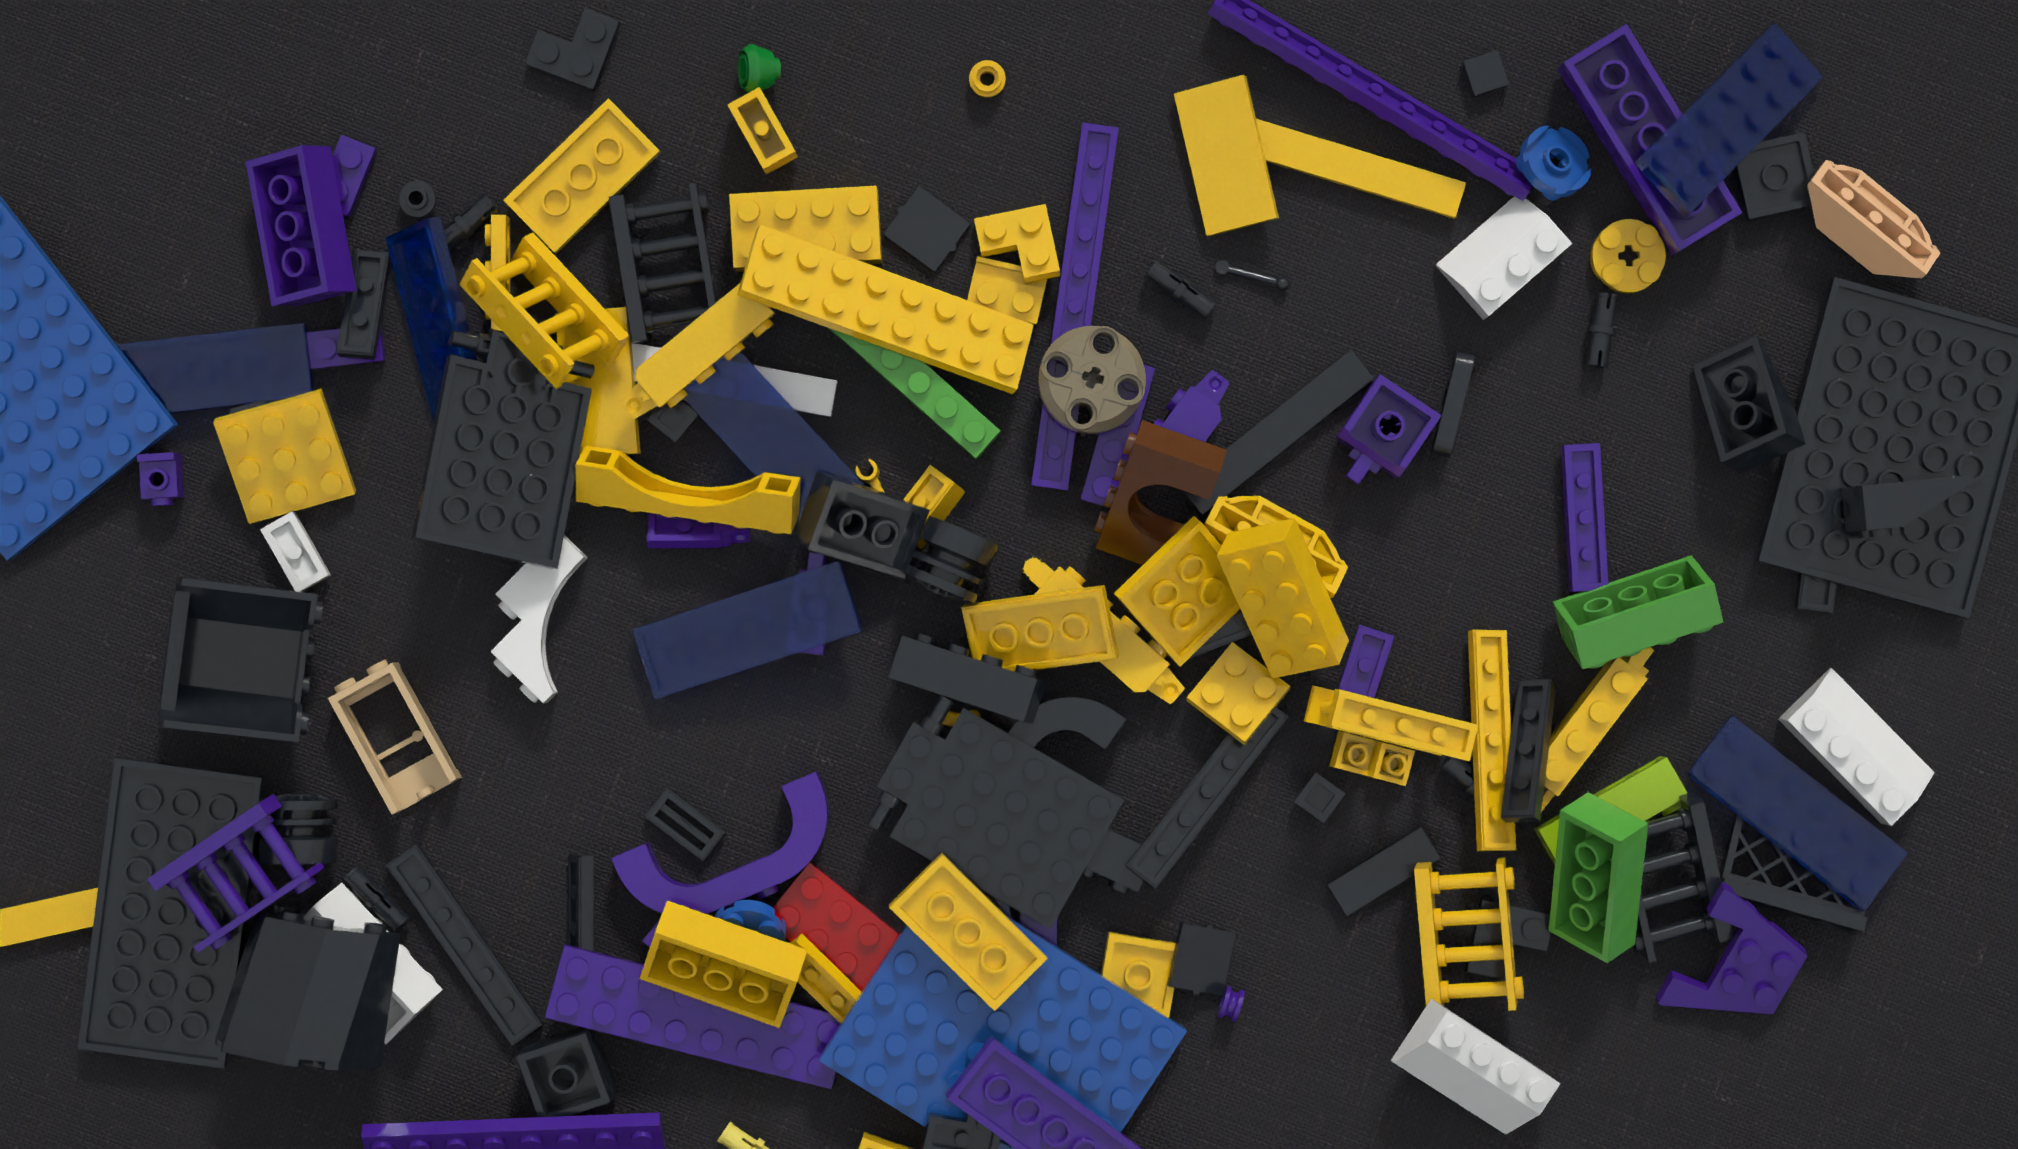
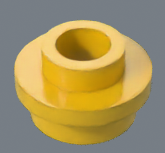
M984 60L978 62L971 69L969 83L977 95L993 97L1004 88L1006 81L1005 72L998 63ZM985 73H990L994 76L995 80L993 84L986 86L981 83V76Z

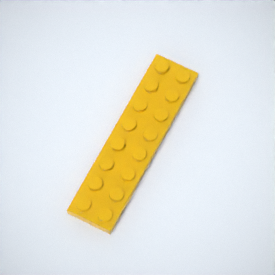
M761 224L756 229L737 295L1010 394H1013L1018 388L1034 326L1031 323Z

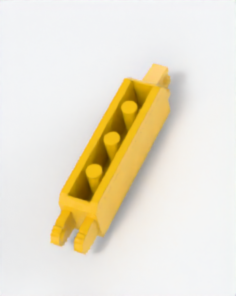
M739 283L636 368V380L638 383L622 399L621 405L633 419L640 417L657 406L661 408L668 404L670 408H673L688 395L684 390L695 380L701 385L716 372L713 365L721 358L725 357L727 361H730L745 348L741 342L753 333L758 338L774 324L770 318L775 315V312L767 305L737 295L740 287Z
M1033 557L1027 561L1025 560L1024 568H1022L1026 577L1028 576L1029 580L1039 588L1035 594L1084 588L1082 585L1086 581L1070 566L1066 571L1059 566L1054 572L1044 562L1042 563L1041 559L1038 560ZM1108 600L1109 608H1111L1113 604ZM1110 611L1119 656L1115 660L1099 662L1133 692H1146L1149 690L1167 703H1173L1185 688L1168 668L1170 664L1164 659L1168 654L1153 639L1147 644L1136 635L1141 629L1126 615L1118 619Z
M1651 647L1643 649L1634 656H1622L1607 661L1551 734L1541 812L1554 796L1561 794L1647 681L1645 676L1649 670L1643 665L1654 651Z

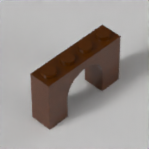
M1142 420L1138 433L1130 432L1123 453L1129 455L1128 460H1119L1113 480L1119 482L1118 487L1110 485L1103 506L1110 508L1109 512L1101 511L1094 532L1100 534L1096 549L1144 565L1184 524L1151 512L1139 500L1136 491L1150 485H1167L1210 500L1227 450Z

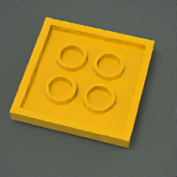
M322 389L214 419L213 423L249 524L355 494L356 488Z
M1195 516L1114 593L1168 656L1180 667L1240 609L1217 558L1221 545Z

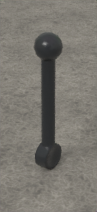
M1220 260L1215 265V270L1219 275L1234 274L1275 285L1280 291L1287 290L1290 284L1286 277L1273 278L1232 267L1225 260Z

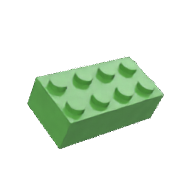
M1692 555L1610 582L1591 591H1583L1552 602L1562 640L1582 670L1598 668L1605 665L1607 661L1622 656H1634L1643 649L1658 644H1670L1679 637L1691 633H1703L1715 625L1724 623L1715 584Z
M1589 792L1560 810L1549 932L1606 963H1609L1635 945L1648 832L1647 822Z

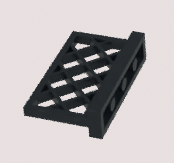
M1738 808L1735 812L1720 878L1721 882L1727 883L1732 887L1734 893L1744 901L1747 900L1755 907L1855 935L1865 930L1867 922L1865 911L1880 848ZM1743 820L1756 822L1764 837L1748 845L1741 833ZM1767 826H1771L1777 829L1770 832ZM1783 830L1792 832L1800 845L1785 855L1773 838L1774 835ZM1802 835L1813 839L1805 842ZM1767 840L1778 859L1761 867L1751 848ZM1818 840L1827 842L1835 855L1820 865L1808 847ZM1739 842L1743 849L1736 852L1737 845ZM1838 846H1842L1848 849L1841 852ZM1803 850L1813 869L1797 878L1787 858ZM1853 850L1868 854L1865 869L1855 875L1844 858L1846 854ZM1745 852L1756 871L1747 877L1731 874L1734 858ZM1838 860L1848 879L1832 887L1822 868ZM1778 863L1782 864L1791 879V882L1782 887L1772 885L1764 872ZM1815 872L1827 890L1817 897L1809 896L1800 883L1801 880ZM1759 875L1762 882L1753 880L1752 878ZM1863 876L1862 884L1860 885L1857 879ZM1852 883L1859 895L1856 908L1843 905L1835 891ZM1794 885L1798 892L1788 890V888ZM1830 895L1833 902L1824 900L1823 898Z

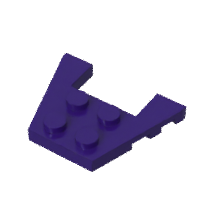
M1722 882L1709 903L1707 912L1710 917L1738 927L1733 939H1731L1706 983L1671 970L1656 995L1657 1002L1663 1006L1774 1014L1806 960V950L1773 921L1769 922L1758 913L1756 907L1750 902L1744 901L1734 893L1732 887Z

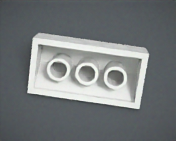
M1829 668L1778 719L1881 824L1892 826L1919 799L1935 773L1832 668Z
M340 883L317 902L303 917V920L312 921V917L331 918L335 920L334 926L348 929H364L365 922L383 924L362 905L357 895L349 891L343 883ZM399 944L385 1044L392 1040L443 990L436 983L434 977L425 971L413 959L407 948Z
M1432 998L1391 1059L1396 1065L1504 1134H1508L1539 1116L1561 1084Z

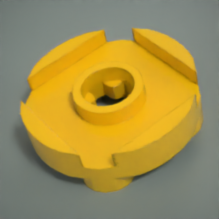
M1634 219L1616 221L1601 231L1595 239L1590 253L1591 267L1594 274L1605 285L1609 286L1608 288L1618 293H1635L1648 287L1659 278L1666 259L1664 243L1658 235L1656 228ZM1625 246L1631 247L1632 252H1637L1638 258L1632 261V266H1626L1625 260H1619L1618 254L1624 252Z

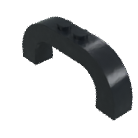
M1063 697L1039 704L1033 724L1017 720L1008 733L1034 748L1043 737L1060 730H1071L1085 735L1106 749L1126 719L1097 701L1080 697Z

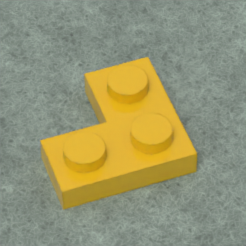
M1046 204L974 218L982 257L1018 250L1025 283L1061 276Z

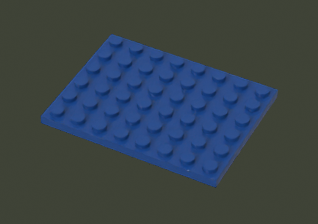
M0 195V553L8 561L14 559L136 460L137 454L146 452L178 426V423Z
M1006 915L1048 959L995 1011L905 924L819 1056L821 1063L926 1127L929 1112L965 1118L966 1112L949 1101L945 1095L989 1037L992 1036L1121 1132L1187 1030L1171 1018L1166 1017L1152 1008V1006ZM1000 1139L998 1149H1015L1003 1139Z

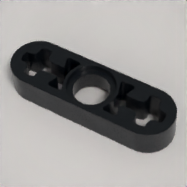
M1457 350L1454 354L1439 412L1442 416L1436 424L1431 444V454L1450 457L1474 365L1475 355Z

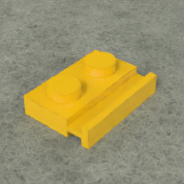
M977 256L967 300L1037 325L1047 279L1025 283L1021 266Z

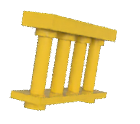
M534 233L522 238L510 263L495 270L489 271L477 258L472 260L459 284L556 389L563 385L575 364L573 361L595 351L607 364L618 357L629 338V334ZM522 273L535 288L517 297H513L501 283ZM546 299L559 314L538 324L525 309ZM571 325L584 340L562 350L549 335Z
M1312 685L1304 717L1305 722L1465 761H1470L1478 725L1340 689H1335L1334 691Z
M1499 857L1496 862V872L1439 875V872L1432 871V862H1418L1414 868L1426 1006L1431 998L1444 1006V1003H1450V999L1507 996L1508 1011L1516 1010L1518 999H1524L1523 977H1516L1508 892V890L1515 889L1513 867L1506 868V857ZM1498 887L1500 908L1443 912L1442 908H1436L1435 894H1440V890ZM1501 923L1503 945L1446 948L1445 944L1439 945L1438 930H1443L1444 926ZM1504 960L1506 981L1449 984L1448 980L1442 981L1441 967H1446L1447 963Z

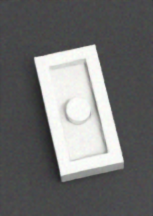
M294 511L260 529L295 591L303 592L331 576Z

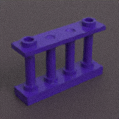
M274 794L147 879L155 891L166 884L171 889L176 888L209 937L194 946L197 953L209 945L215 951L233 938L229 933L231 930L292 889L297 894H300L316 883L313 875L324 868L321 862L305 872L271 823L274 821L271 813L282 807ZM251 827L255 833L260 832L292 879L291 882L279 890H276L243 842L246 840L243 832ZM223 846L227 852L232 851L264 898V900L250 909L216 862L218 856L215 851ZM195 865L199 871L202 869L205 871L236 916L234 920L222 928L188 880L191 876L187 870Z

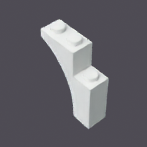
M565 534L558 569L525 564L496 593L502 600L498 604L502 611L512 620H515L518 616L521 621L491 651L497 657L493 663L507 677L514 674L523 683L519 689L534 703L538 700L542 703H548L558 693L552 681L546 656L548 622L561 589L572 574L588 558Z

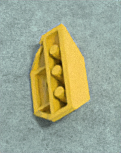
M1219 496L1204 526L1221 546L1227 533L1295 518L1330 598L1334 597L1348 566L1344 560L1340 559L1336 548L1323 530L1261 496H1237L1232 498Z

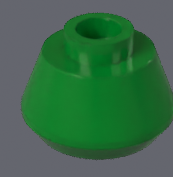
M748 44L740 51L738 57V79L741 88L747 93L758 87L762 91L774 85L775 80H779L781 63L779 58L774 57L772 51L754 44Z

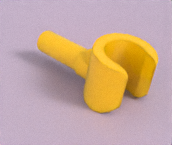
M868 459L874 468L870 476H863L858 466H856V474L862 482L869 484L872 489L885 493L878 479L879 468L873 460Z

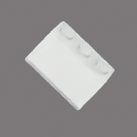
M1514 196L1440 260L1436 267L1484 320L1572 243L1548 215L1526 198L1524 201H1521Z

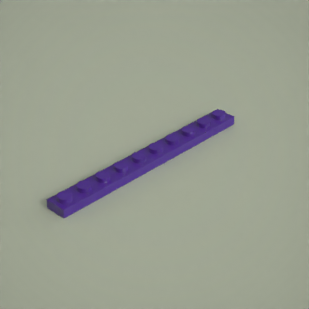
M1215 0L1208 14L1217 19L1223 26L1230 27L1249 38L1252 43L1266 48L1278 55L1284 62L1298 67L1311 75L1316 81L1330 86L1343 94L1348 100L1357 102L1372 111L1378 118L1394 124L1404 130L1410 137L1424 142L1436 149L1442 156L1451 158L1468 168L1474 175L1483 177L1498 186L1504 193L1524 201L1530 192L1532 185L1517 168L1516 158L1252 1Z
M1082 122L1051 344L1061 335L1072 329L1091 326L1118 127ZM1052 360L1048 363L1047 371L1052 377L1060 378L1066 375L1067 369L1063 362ZM1044 404L1042 406L1031 486L1068 491L1076 432L1058 423L1049 414ZM1076 406L1071 410L1072 419L1076 423L1078 420L1079 406Z

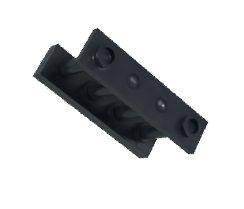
M696 182L689 183L691 197L635 206L634 203H628L627 198L623 194L609 197L631 337L634 344L651 343L649 333H655L657 328L692 323L719 301L717 300L703 213L710 212L706 191L700 192ZM693 212L697 233L640 242V239L633 238L631 225H637L638 220ZM699 248L702 269L651 278H646V275H639L637 261H643L644 256ZM705 284L708 305L658 314H652V311L645 312L643 297H649L651 292Z
M1693 792L1679 796L1681 809L1677 810V814L1647 822V837L1682 828L1683 831L1687 832L1689 843H1686L1682 849L1644 859L1643 875L1687 862L1694 865L1696 877L1692 878V882L1642 896V893L1640 894L1635 945L1632 947L1635 953L1639 952L1649 963L1656 961L1653 944L1702 930L1705 933L1709 932L1719 943L1733 939L1731 925L1710 917L1707 912V907L1722 882L1705 803ZM1695 896L1701 899L1703 911L1699 912V916L1649 930L1646 910Z

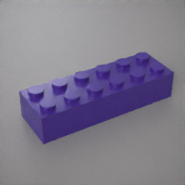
M1627 24L1569 58L1559 66L1558 72L1652 225L1658 231V235L1671 256L1743 213Z

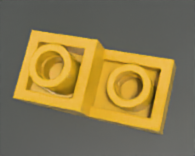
M1338 731L1329 766L1406 786L1415 751Z

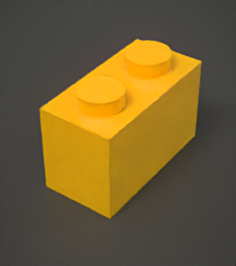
M760 87L728 104L732 115L766 175L798 158L796 151Z

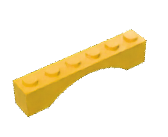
M588 445L584 447L575 464L576 502L589 503L596 507L609 506L622 508L630 512L642 511L660 514L664 517L694 519L702 523L714 522L732 525L736 528L767 530L774 534H791L800 515L801 477L764 472L751 480L729 486H691L668 480L650 472L634 462L621 450Z

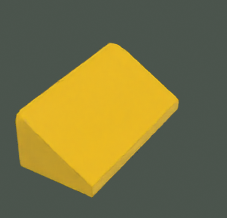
M929 465L903 500L929 509L926 522L929 516L944 521L962 498L965 491L933 466ZM919 538L917 547L922 549L927 543Z

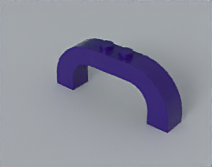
M818 771L782 786L792 811L793 827L789 839L778 851L703 883L684 884L673 880L664 873L657 862L650 843L647 842L611 858L621 881L636 899L660 913L663 912L667 901L707 914L723 906L724 910L734 906V901L743 900L753 894H757L758 899H762L778 892L777 884L799 873L813 859L827 831L829 805Z

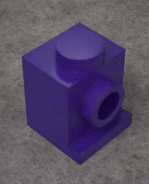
M175 452L137 454L141 499L151 500V506L174 505V498H185L182 454ZM160 472L164 476V482L162 485L156 486L154 475Z

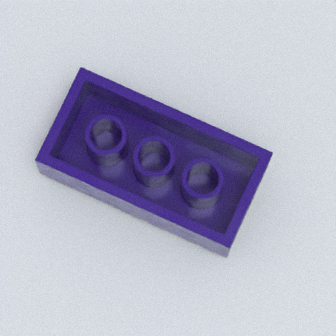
M300 145L245 161L271 305L302 306L357 291L331 147Z

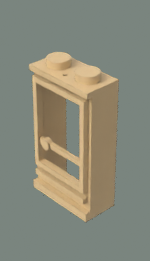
M383 660L368 668L366 671L369 676L356 682L353 677L334 687L336 694L329 697L328 700L390 813L396 814L462 777L410 686L399 662H393L388 665L387 661ZM395 682L421 731H414L411 737L376 755L350 706ZM425 736L433 754L389 778L380 760L414 741H421Z

